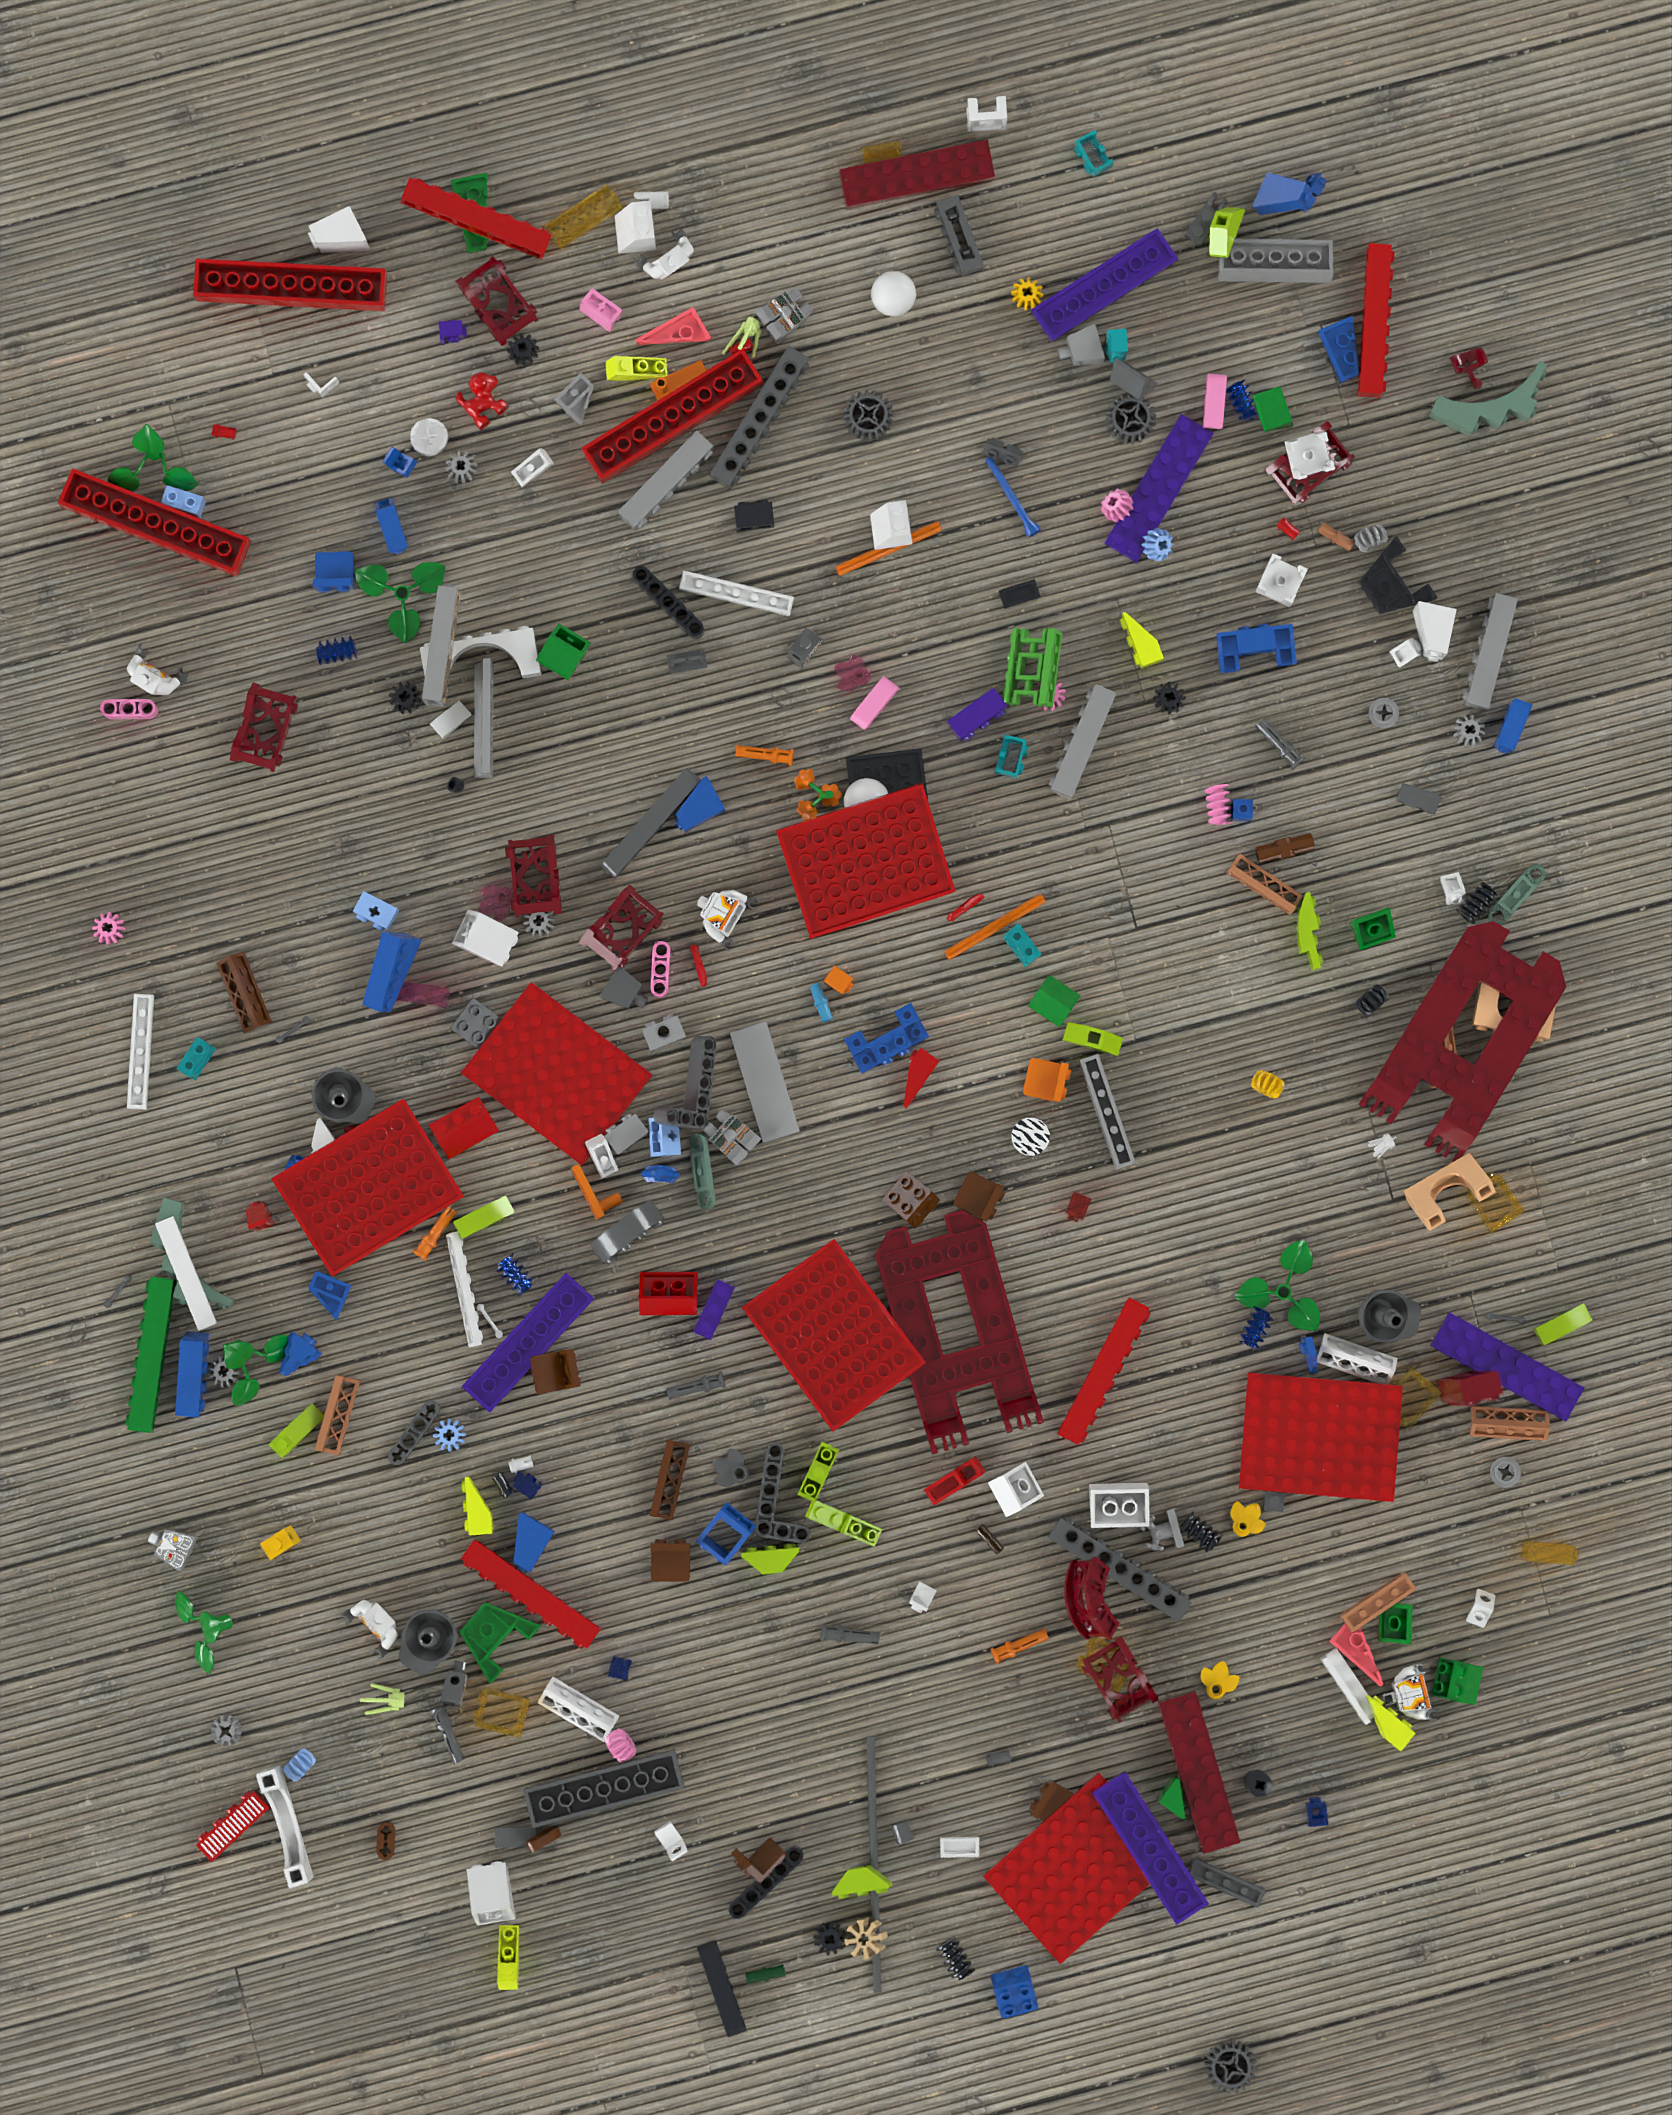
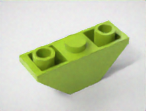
M1225 207L1216 211L1210 226V256L1228 258L1245 213L1244 208Z
M1068 1022L1062 1041L1118 1056L1123 1038L1104 1030Z
M821 1442L797 1495L810 1501L812 1499L817 1500L839 1449Z
M784 1544V1548L776 1549V1545L764 1546V1550L758 1551L756 1547L745 1548V1552H741V1557L761 1574L782 1573L800 1550L799 1547H795V1544Z
M871 1865L853 1867L844 1874L832 1891V1896H838V1899L848 1898L852 1893H857V1896L868 1895V1891L876 1890V1893L888 1892L887 1888L893 1885L892 1881Z

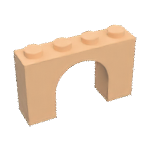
M1481 981L1478 986L1471 1026H1476V1030L1487 1032V1029L1495 1030L1502 1017L1497 1007L1499 992ZM1555 1007L1534 1040L1535 1042L1544 1043V1040L1550 1039Z
M1470 1153L1403 1191L1408 1204L1429 1231L1446 1222L1441 1209L1435 1202L1437 1195L1443 1189L1453 1185L1465 1186L1479 1202L1496 1193L1492 1181Z

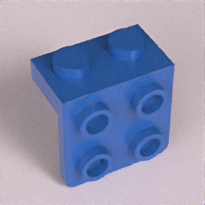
M350 551L317 552L315 554V579H313L315 590L321 593H327L330 590H337V592L354 590L353 553Z
M1028 1965L990 1975L1001 2018H1008L1038 2009Z

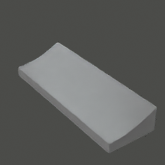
M1235 239L1228 258L1219 257L1218 281L1331 283L1334 273L1333 240Z
M483 658L482 662L475 664L474 778H493L494 665L491 658Z
M767 1022L731 1032L730 1036L763 1143L799 1133L800 1130Z

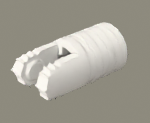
M669 192L634 193L636 199H649L652 209H669Z

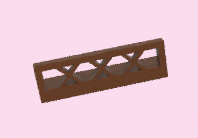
M245 953L232 954L217 962L244 1034L272 1023ZM227 962L230 967L229 972H227L226 967L224 965ZM233 981H234V982L236 983V985H237V989H236V990L233 988V985H232V984H233ZM240 999L243 1000V1008L240 1006ZM247 1016L250 1018V1021L252 1023L251 1026H248V1023L246 1021Z
M667 1440L650 1516L673 1520L690 1448L689 1444ZM674 1445L685 1448L684 1456L678 1460L673 1455ZM671 1457H673L674 1462L670 1464ZM681 1459H683V1460H682V1465L680 1466V1464L678 1463V1461H680ZM676 1463L680 1473L672 1479L668 1470L670 1466ZM667 1475H668V1477L670 1478V1481H668V1482L666 1483V1479H667ZM678 1478V1482L676 1485L674 1480ZM672 1482L676 1491L675 1494L668 1498L664 1488ZM674 1497L673 1504H672L669 1499H671V1498ZM666 1501L671 1506L670 1515L659 1513L660 1505Z

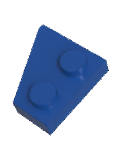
M315 1271L308 1289L317 1297L332 1317L338 1320L352 1285Z
M1313 1337L1301 1338L1299 1349L1301 1354H1305L1309 1374L1318 1373L1316 1368L1317 1353Z

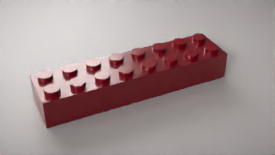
M988 139L839 169L846 210L993 181L995 179Z
M1498 1370L1470 1371L1436 1380L1441 1400L1448 1403V1405L1473 1406L1480 1404V1401L1497 1400L1499 1395L1504 1394Z
M1189 1691L1157 1701L1202 1853L1205 1854L1241 1843L1196 1691Z

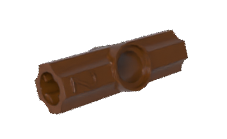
M1311 833L1294 838L1286 837L1276 840L1274 843L1255 847L1256 857L1259 863L1275 859H1287L1296 856L1295 854L1314 850L1315 843Z

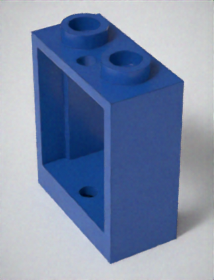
M726 1502L696 1542L702 1549L711 1553L717 1561L727 1565L757 1526ZM720 1518L742 1535V1538L730 1553L707 1535Z

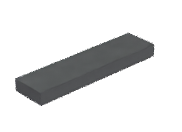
M1195 1857L1188 1870L1193 1879L1257 1908L1266 1891L1264 1888Z

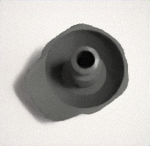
M338 1067L323 1072L312 1086L311 1095L315 1112L338 1123L345 1121L356 1124L363 1123L369 1117L376 1101L375 1093L363 1083L360 1077Z
M1374 1290L1364 1299L1359 1307V1324L1370 1340L1393 1343L1399 1339L1411 1338L1418 1331L1421 1314L1420 1305L1416 1301L1406 1298L1400 1292Z
M434 1609L415 1612L402 1632L399 1659L403 1665L419 1674H428L433 1671L439 1663L444 1662L448 1658L457 1642L458 1634L452 1620L449 1619L447 1614Z

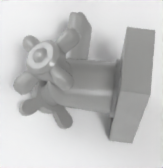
M1173 1508L1165 1510L1168 1518L1167 1523L1156 1526L1153 1523L1156 1518L1150 1516L1149 1526L1140 1527L1142 1531L1146 1528L1151 1531L1152 1542L1151 1544L1145 1542L1146 1547L1153 1551H1163L1164 1547L1159 1546V1542L1170 1537L1174 1539L1176 1548L1184 1547Z

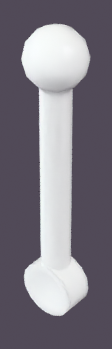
M478 1304L477 1310L482 1312L486 1320L489 1322L493 1330L496 1332L495 1336L497 1338H501L503 1336V1332L497 1329L493 1321L490 1319V1317L484 1310V1305Z

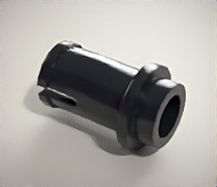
M503 1472L492 1478L500 1491V1496L506 1498L514 1493L513 1487H510Z

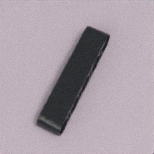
M638 566L634 569V582L690 638L700 639L704 634L702 622L646 567ZM644 572L647 574V577L644 580H638L636 578L637 574ZM654 585L660 587V591L656 594L650 592V588ZM666 599H672L674 604L671 607H666L663 602ZM680 612H685L687 614V618L685 620H679L677 619V614ZM693 625H698L701 630L699 633L694 634L690 631V628Z
M796 1845L789 1847L785 1851V1858L780 1863L785 1865L786 1871L780 1874L774 1868L768 1876L772 1881L769 1887H764L755 1879L730 1903L729 1914L735 1919L744 1917L803 1860V1850ZM796 1850L800 1853V1857L797 1860H792L789 1857V1853ZM749 1891H755L758 1897L755 1900H749L746 1894ZM735 1904H740L743 1907V1911L740 1914L733 1912L732 1907Z
M716 1940L697 1946L727 2037L746 2032V2026Z

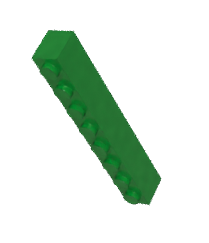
M150 1276V1280L146 1282L145 1290L148 1292V1296L143 1302L145 1316L141 1318L140 1322L142 1336L137 1341V1349L140 1350L139 1356H136L134 1361V1368H137L136 1376H133L131 1381V1387H134L133 1395L129 1396L128 1406L131 1407L130 1414H127L125 1422L128 1430L154 1433L174 1299L173 1294L176 1286V1280Z

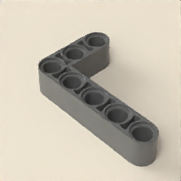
M695 1036L692 1039L684 1109L658 1107L653 1114L654 1121L657 1124L685 1129L701 1130L706 1128L709 1117L717 1046L714 1037Z
M774 1442L767 1447L755 1532L758 1536L804 1543L810 1538V1530L807 1526L774 1520L784 1456L783 1446L780 1443ZM772 1446L780 1447L781 1453L779 1456L774 1457L770 1454ZM775 1465L778 1468V1473L775 1476H770L767 1473L768 1466ZM772 1484L775 1487V1492L772 1495H767L764 1492L765 1485ZM765 1503L770 1504L772 1507V1512L769 1514H764L761 1511V1506ZM760 1523L768 1524L769 1531L767 1533L759 1532L758 1525ZM784 1525L788 1528L786 1536H780L777 1533L779 1526ZM803 1528L807 1531L805 1539H799L796 1536L798 1529Z

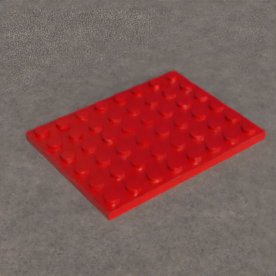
M922 783L776 830L810 939L956 892Z
M530 982L461 1072V1074L582 1166L590 1157L585 1142L600 1134L605 1136L607 1134L606 1130L616 1124L652 1077V1074L532 982Z
M404 1098L271 1178L331 1276L336 1275L464 1197Z
M835 1239L831 1240L741 1307L832 1432L926 1363Z
M1248 1373L1239 1488L1394 1502L1403 1386Z
M1099 1772L982 1875L1059 1964H1062L1150 1885L1092 1791L1107 1782Z

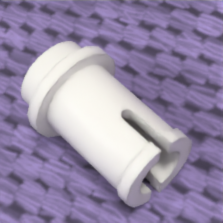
M531 1455L517 1460L512 1459V1461L508 1462L511 1473L515 1472V1474L517 1471L534 1467Z

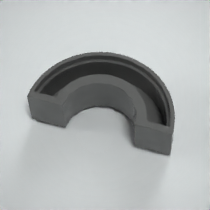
M648 1200L600 1235L590 1244V1247L603 1264L607 1262L609 1265L618 1258L616 1254L621 1250L625 1252L632 1246L631 1242L637 1238L639 1241L648 1234L646 1231L652 1227L654 1230L664 1223L662 1220L665 1217L653 1201Z

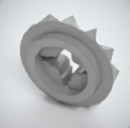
M1388 698L1375 700L1368 711L1370 721L1374 726L1382 729L1393 726L1399 718L1397 704ZM1385 706V711L1389 715H1386L1384 721H1382V715L1376 712L1382 711V708Z
M1501 1457L1496 1459L1491 1465L1490 1476L1492 1481L1499 1487H1512L1521 1477V1468L1513 1458ZM1508 1466V1472L1513 1476L1506 1475L1502 1479V1473L1498 1468L1505 1469Z
M231 1715L218 1717L211 1726V1737L215 1743L221 1746L235 1744L242 1734L240 1722ZM220 1725L225 1728L232 1725L229 1730L232 1737L228 1734L221 1737L223 1730Z

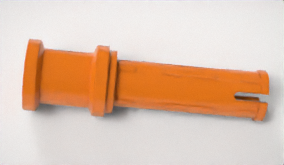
M736 745L735 757L770 760L773 764L778 762L787 763L789 766H792L794 749L782 750L778 749V747L766 749Z
M449 1206L446 1207L427 1236H422V1241L412 1252L426 1261L427 1255L433 1248H436V1241L457 1212L453 1209L451 1211Z
M1045 1628L1012 1643L1007 1641L1005 1645L998 1648H990V1651L998 1665L1004 1659L1014 1658L1016 1653L1049 1640Z

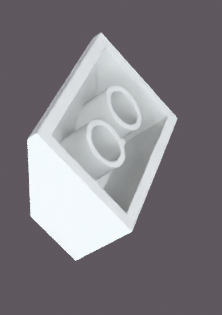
M1147 1483L1089 1484L1091 1528L1149 1526V1487Z

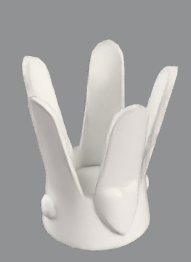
M1387 1133L1382 1138L1368 1141L1369 1147L1376 1146L1373 1156H1378L1377 1159H1379L1388 1149L1395 1147L1393 1140L1397 1137L1392 1138Z

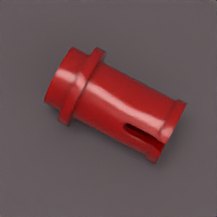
M749 337L742 347L745 352L751 351V348H753ZM740 342L729 347L732 355L739 351Z
M217 423V425L213 424L212 436L235 440L237 428L221 426L220 423Z
M1282 517L1276 524L1277 530L1283 531L1293 541L1301 531L1294 527L1288 521V518Z

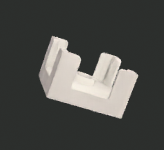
M1006 96L996 97L997 107L995 112L978 113L977 98H968V107L966 109L968 132L1006 129Z
M1318 431L1284 441L1294 479L1300 480L1307 478V475L1320 471L1328 472L1335 469L1333 460L1328 457L1325 444L1328 441L1326 432Z
M1272 554L1255 592L1290 607L1308 569L1300 565L1298 568L1281 561L1280 556Z

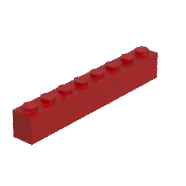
M409 177L400 203L540 260H543L552 234L544 228L539 227L537 229L532 227L527 221L515 220L509 214L495 212L496 210L492 207L480 206L472 199L465 200L460 198V195L457 193H448L437 185L430 186L425 184L420 178L414 177L413 179Z
M1369 243L1367 246L1357 395L1359 397L1380 398L1383 392H1386L1387 383L1383 381L1384 374H1387L1388 363L1385 362V355H1388L1389 351L1386 337H1389L1390 325H1387V318L1391 316V307L1388 306V299L1392 298V288H1389V282L1393 280V269H1390L1391 262H1394L1395 251H1391V244Z
M1130 1297L1127 1298L1057 1432L1058 1435L1077 1445L1085 1441L1088 1435L1085 1432L1088 1425L1092 1426L1097 1418L1094 1415L1097 1408H1102L1106 1400L1104 1398L1106 1391L1110 1392L1115 1383L1112 1379L1115 1374H1120L1124 1366L1121 1363L1124 1356L1128 1358L1133 1349L1130 1346L1133 1339L1137 1341L1142 1331L1139 1329L1142 1322L1146 1323L1151 1314L1148 1312L1149 1307Z
M477 1539L473 1540L461 1557L464 1561L462 1563L470 1570L475 1568L480 1572L478 1575L487 1582L490 1579L496 1583L494 1585L496 1589L502 1593L504 1591L510 1593V1598L518 1604L520 1602L524 1603L527 1606L525 1608L533 1615L538 1613L543 1617L541 1620L550 1627L552 1624L559 1628L557 1630L558 1633L566 1638L569 1635L574 1639L573 1643L579 1648H588L602 1629Z

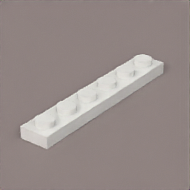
M457 1231L446 1234L467 1341L469 1348L482 1345L483 1336L481 1330L478 1329L477 1322L479 1321V1316L474 1309L475 1297L470 1290V1275L466 1271L467 1258L462 1252L463 1239Z

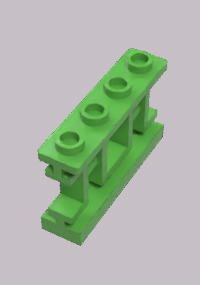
M1013 628V633L1010 636L1011 648L1008 653V670L1005 673L1004 702L1010 706H1020L1021 696L1034 697V705L1053 708L1062 633L1055 628H1048V630H1042L1041 638H1029L1030 631L1027 629ZM1023 644H1030L1029 653H1022ZM1038 645H1046L1045 654L1037 653ZM1026 659L1038 660L1037 676L1024 675ZM1018 681L1025 682V690H1017ZM1033 682H1041L1040 691L1032 690Z

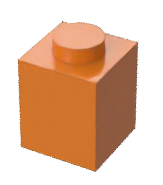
M835 965L823 981V983L842 996L845 992L848 994L854 986L851 983L853 978Z

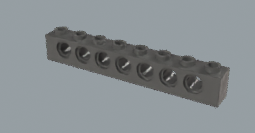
M790 346L787 347L710 473L711 479L728 489L732 485H737L741 477L739 476L741 470H746L751 461L749 457L752 453L755 454L760 447L759 441L762 437L765 438L770 430L768 426L771 421L775 422L780 414L779 408L781 405L785 406L788 402L790 390H795L800 381L798 377L801 373L805 374L809 367L807 356ZM793 367L796 371L793 374H787L785 369ZM778 383H784L786 387L783 390H777L775 386ZM768 399L776 401L774 406H767L765 402ZM758 415H764L766 420L758 422L755 418ZM748 431H754L756 433V436L754 438H748L746 437V433ZM738 447H744L746 448V452L744 454H738L736 452V449ZM728 463H735L737 467L730 471L726 468V465Z
M1067 1517L1064 1520L1059 1518L1048 1538L1084 1561L1091 1560L1092 1557L1099 1559V1555L1102 1552H1107L1109 1560L1104 1563L1110 1568L1107 1576L1180 1622L1192 1603L1188 1600L1190 1596L1182 1591L1176 1593L1172 1590L1173 1585L1165 1580L1162 1583L1155 1579L1157 1577L1156 1574L1148 1569L1146 1572L1139 1569L1140 1564L1130 1559L1128 1562L1123 1558L1124 1554L1115 1548L1111 1551L1107 1548L1108 1543L1100 1538L1096 1541L1090 1537L1092 1533L1083 1527L1080 1530L1074 1527L1075 1522ZM1069 1531H1075L1077 1534V1538L1073 1542H1069L1066 1539ZM1087 1541L1093 1544V1549L1090 1552H1084L1083 1544ZM1120 1562L1126 1566L1123 1573H1117L1115 1570V1566ZM1135 1573H1140L1142 1576V1581L1139 1584L1132 1582V1576ZM1157 1584L1158 1592L1153 1595L1148 1592L1149 1585ZM1168 1594H1172L1175 1598L1174 1603L1171 1605H1166L1164 1602V1598Z

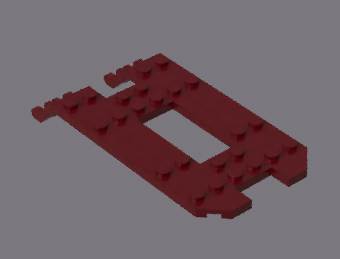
M1495 921L1470 926L1465 929L1380 1072L1358 1104L1361 1107H1365L1370 1096L1376 1098L1377 1100L1371 1106L1370 1112L1374 1113L1380 1102H1382L1383 1105L1376 1116L1382 1117L1386 1107L1389 1106L1393 1110L1388 1115L1386 1122L1392 1124L1421 1079L1449 1095L1453 1100L1428 1136L1424 1145L1431 1147L1436 1136L1440 1137L1443 1140L1438 1144L1435 1152L1440 1153L1446 1142L1449 1144L1442 1154L1443 1157H1448L1453 1146L1459 1149L1452 1158V1162L1464 1155L1479 1134L1566 989L1559 960L1542 951L1532 967L1501 948L1510 930ZM1481 981L1511 999L1512 1002L1473 1065L1442 1046V1043Z
M963 1210L943 1215L949 1234L912 1244L907 1226L889 1230L875 1253L892 1317L926 1362L909 1377L932 1455L938 1453L934 1439L940 1437L942 1438L943 1449L945 1451L949 1450L945 1437L949 1435L952 1448L955 1449L957 1444L953 1437L954 1433L960 1432L962 1445H969L955 1392L991 1382L1006 1433L1013 1431L1009 1418L1014 1416L1017 1419L1018 1429H1024L1020 1417L1021 1414L1024 1415L1027 1428L1031 1427L1032 1424L1027 1414L1031 1411L1035 1412L1038 1425L1044 1423L987 1225ZM959 1271L980 1345L943 1355L923 1281Z

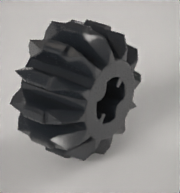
M520 333L519 339L514 335L513 339L515 342H508L510 348L507 349V353H510V360L515 359L516 365L522 361L523 366H526L527 360L532 364L533 359L531 357L538 358L536 353L539 350V346L536 345L537 340H531L530 334L524 338L523 333ZM523 346H525L527 351L523 350V353H521L519 348L523 349Z
M399 682V689L395 686L392 687L396 693H389V697L394 698L390 701V704L395 705V711L401 708V714H404L406 709L411 714L412 706L416 710L419 708L415 702L421 703L422 700L417 698L421 695V692L415 691L416 685L410 687V683L406 682L405 687H403V684ZM405 694H407L409 699H406L405 702H403L401 697H404Z
M1171 682L1167 683V688L1163 683L1160 684L1161 690H1155V693L1159 696L1153 697L1154 701H1159L1155 704V707L1162 706L1161 713L1167 709L1168 715H1171L1172 709L1176 713L1179 712L1178 707L1183 708L1184 706L1181 701L1186 699V696L1180 695L1184 690L1180 689L1177 691V683L1173 688L1171 687ZM1170 694L1173 696L1172 699H1174V701L1170 700V702H1167V697L1164 696H1169Z
M1377 984L1361 995L1356 1001V1006L1361 1013L1369 1016L1388 1000L1389 995L1383 987Z
M832 1921L829 1922V1927L823 1922V1930L819 1927L816 1928L820 1935H813V1939L819 1940L814 1943V1946L822 1945L819 1949L820 1953L827 1949L826 1955H830V1949H832L833 1953L837 1954L836 1947L839 1949L844 1948L839 1942H845L846 1938L840 1937L845 1934V1931L841 1930L838 1932L840 1924L832 1928ZM826 1935H834L833 1942H826Z

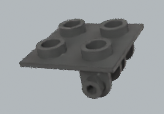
M472 998L450 1029L479 1050L502 1019Z

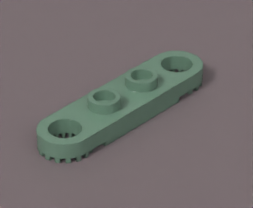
M1538 864L1528 867L1489 910L1487 914L1488 921H1494L1492 914L1494 911H1499L1502 913V920L1495 922L1500 925L1505 923L1544 880L1546 875L1544 868ZM1532 869L1540 871L1541 876L1539 879L1531 877L1530 872Z
M695 1133L689 1139L695 1192H697L699 1208L707 1210L712 1209L715 1205L708 1141L703 1133ZM697 1139H699V1141H701V1142H699V1143H701V1144L699 1145V1147H698V1145H697ZM705 1196H708V1197H707V1198H708L707 1201H709V1202H707L708 1204L705 1203Z

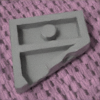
M580 373L554 399L579 426L583 422L594 385Z

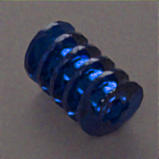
M1246 379L1230 385L1226 389V393L1231 394L1229 400H1235L1232 406L1238 407L1235 413L1241 414L1238 417L1239 421L1247 422L1259 417V414L1255 411L1256 406L1252 405L1254 402L1253 398H1249L1253 392H1246L1250 385H1243Z
M351 635L348 638V642L345 641L344 637H341L340 643L334 638L333 644L327 639L325 646L319 641L318 647H316L319 665H322L323 659L326 664H329L330 658L334 663L337 662L338 657L343 662L345 655L348 660H352L353 654L358 659L355 641Z
M511 1253L496 1265H499L497 1272L504 1271L502 1278L509 1277L506 1283L508 1285L514 1283L511 1289L512 1291L519 1289L516 1294L519 1297L535 1285L531 1284L534 1278H526L529 1272H521L524 1266L517 1267L516 1265L519 1260L512 1261L511 1259L514 1254Z
M1253 1306L1257 1313H1250L1253 1320L1248 1319L1246 1321L1250 1327H1243L1247 1334L1241 1333L1240 1337L1243 1341L1238 1340V1342L1253 1349H1261L1257 1342H1264L1260 1336L1267 1335L1264 1328H1271L1267 1321H1274V1319L1270 1316L1271 1313Z

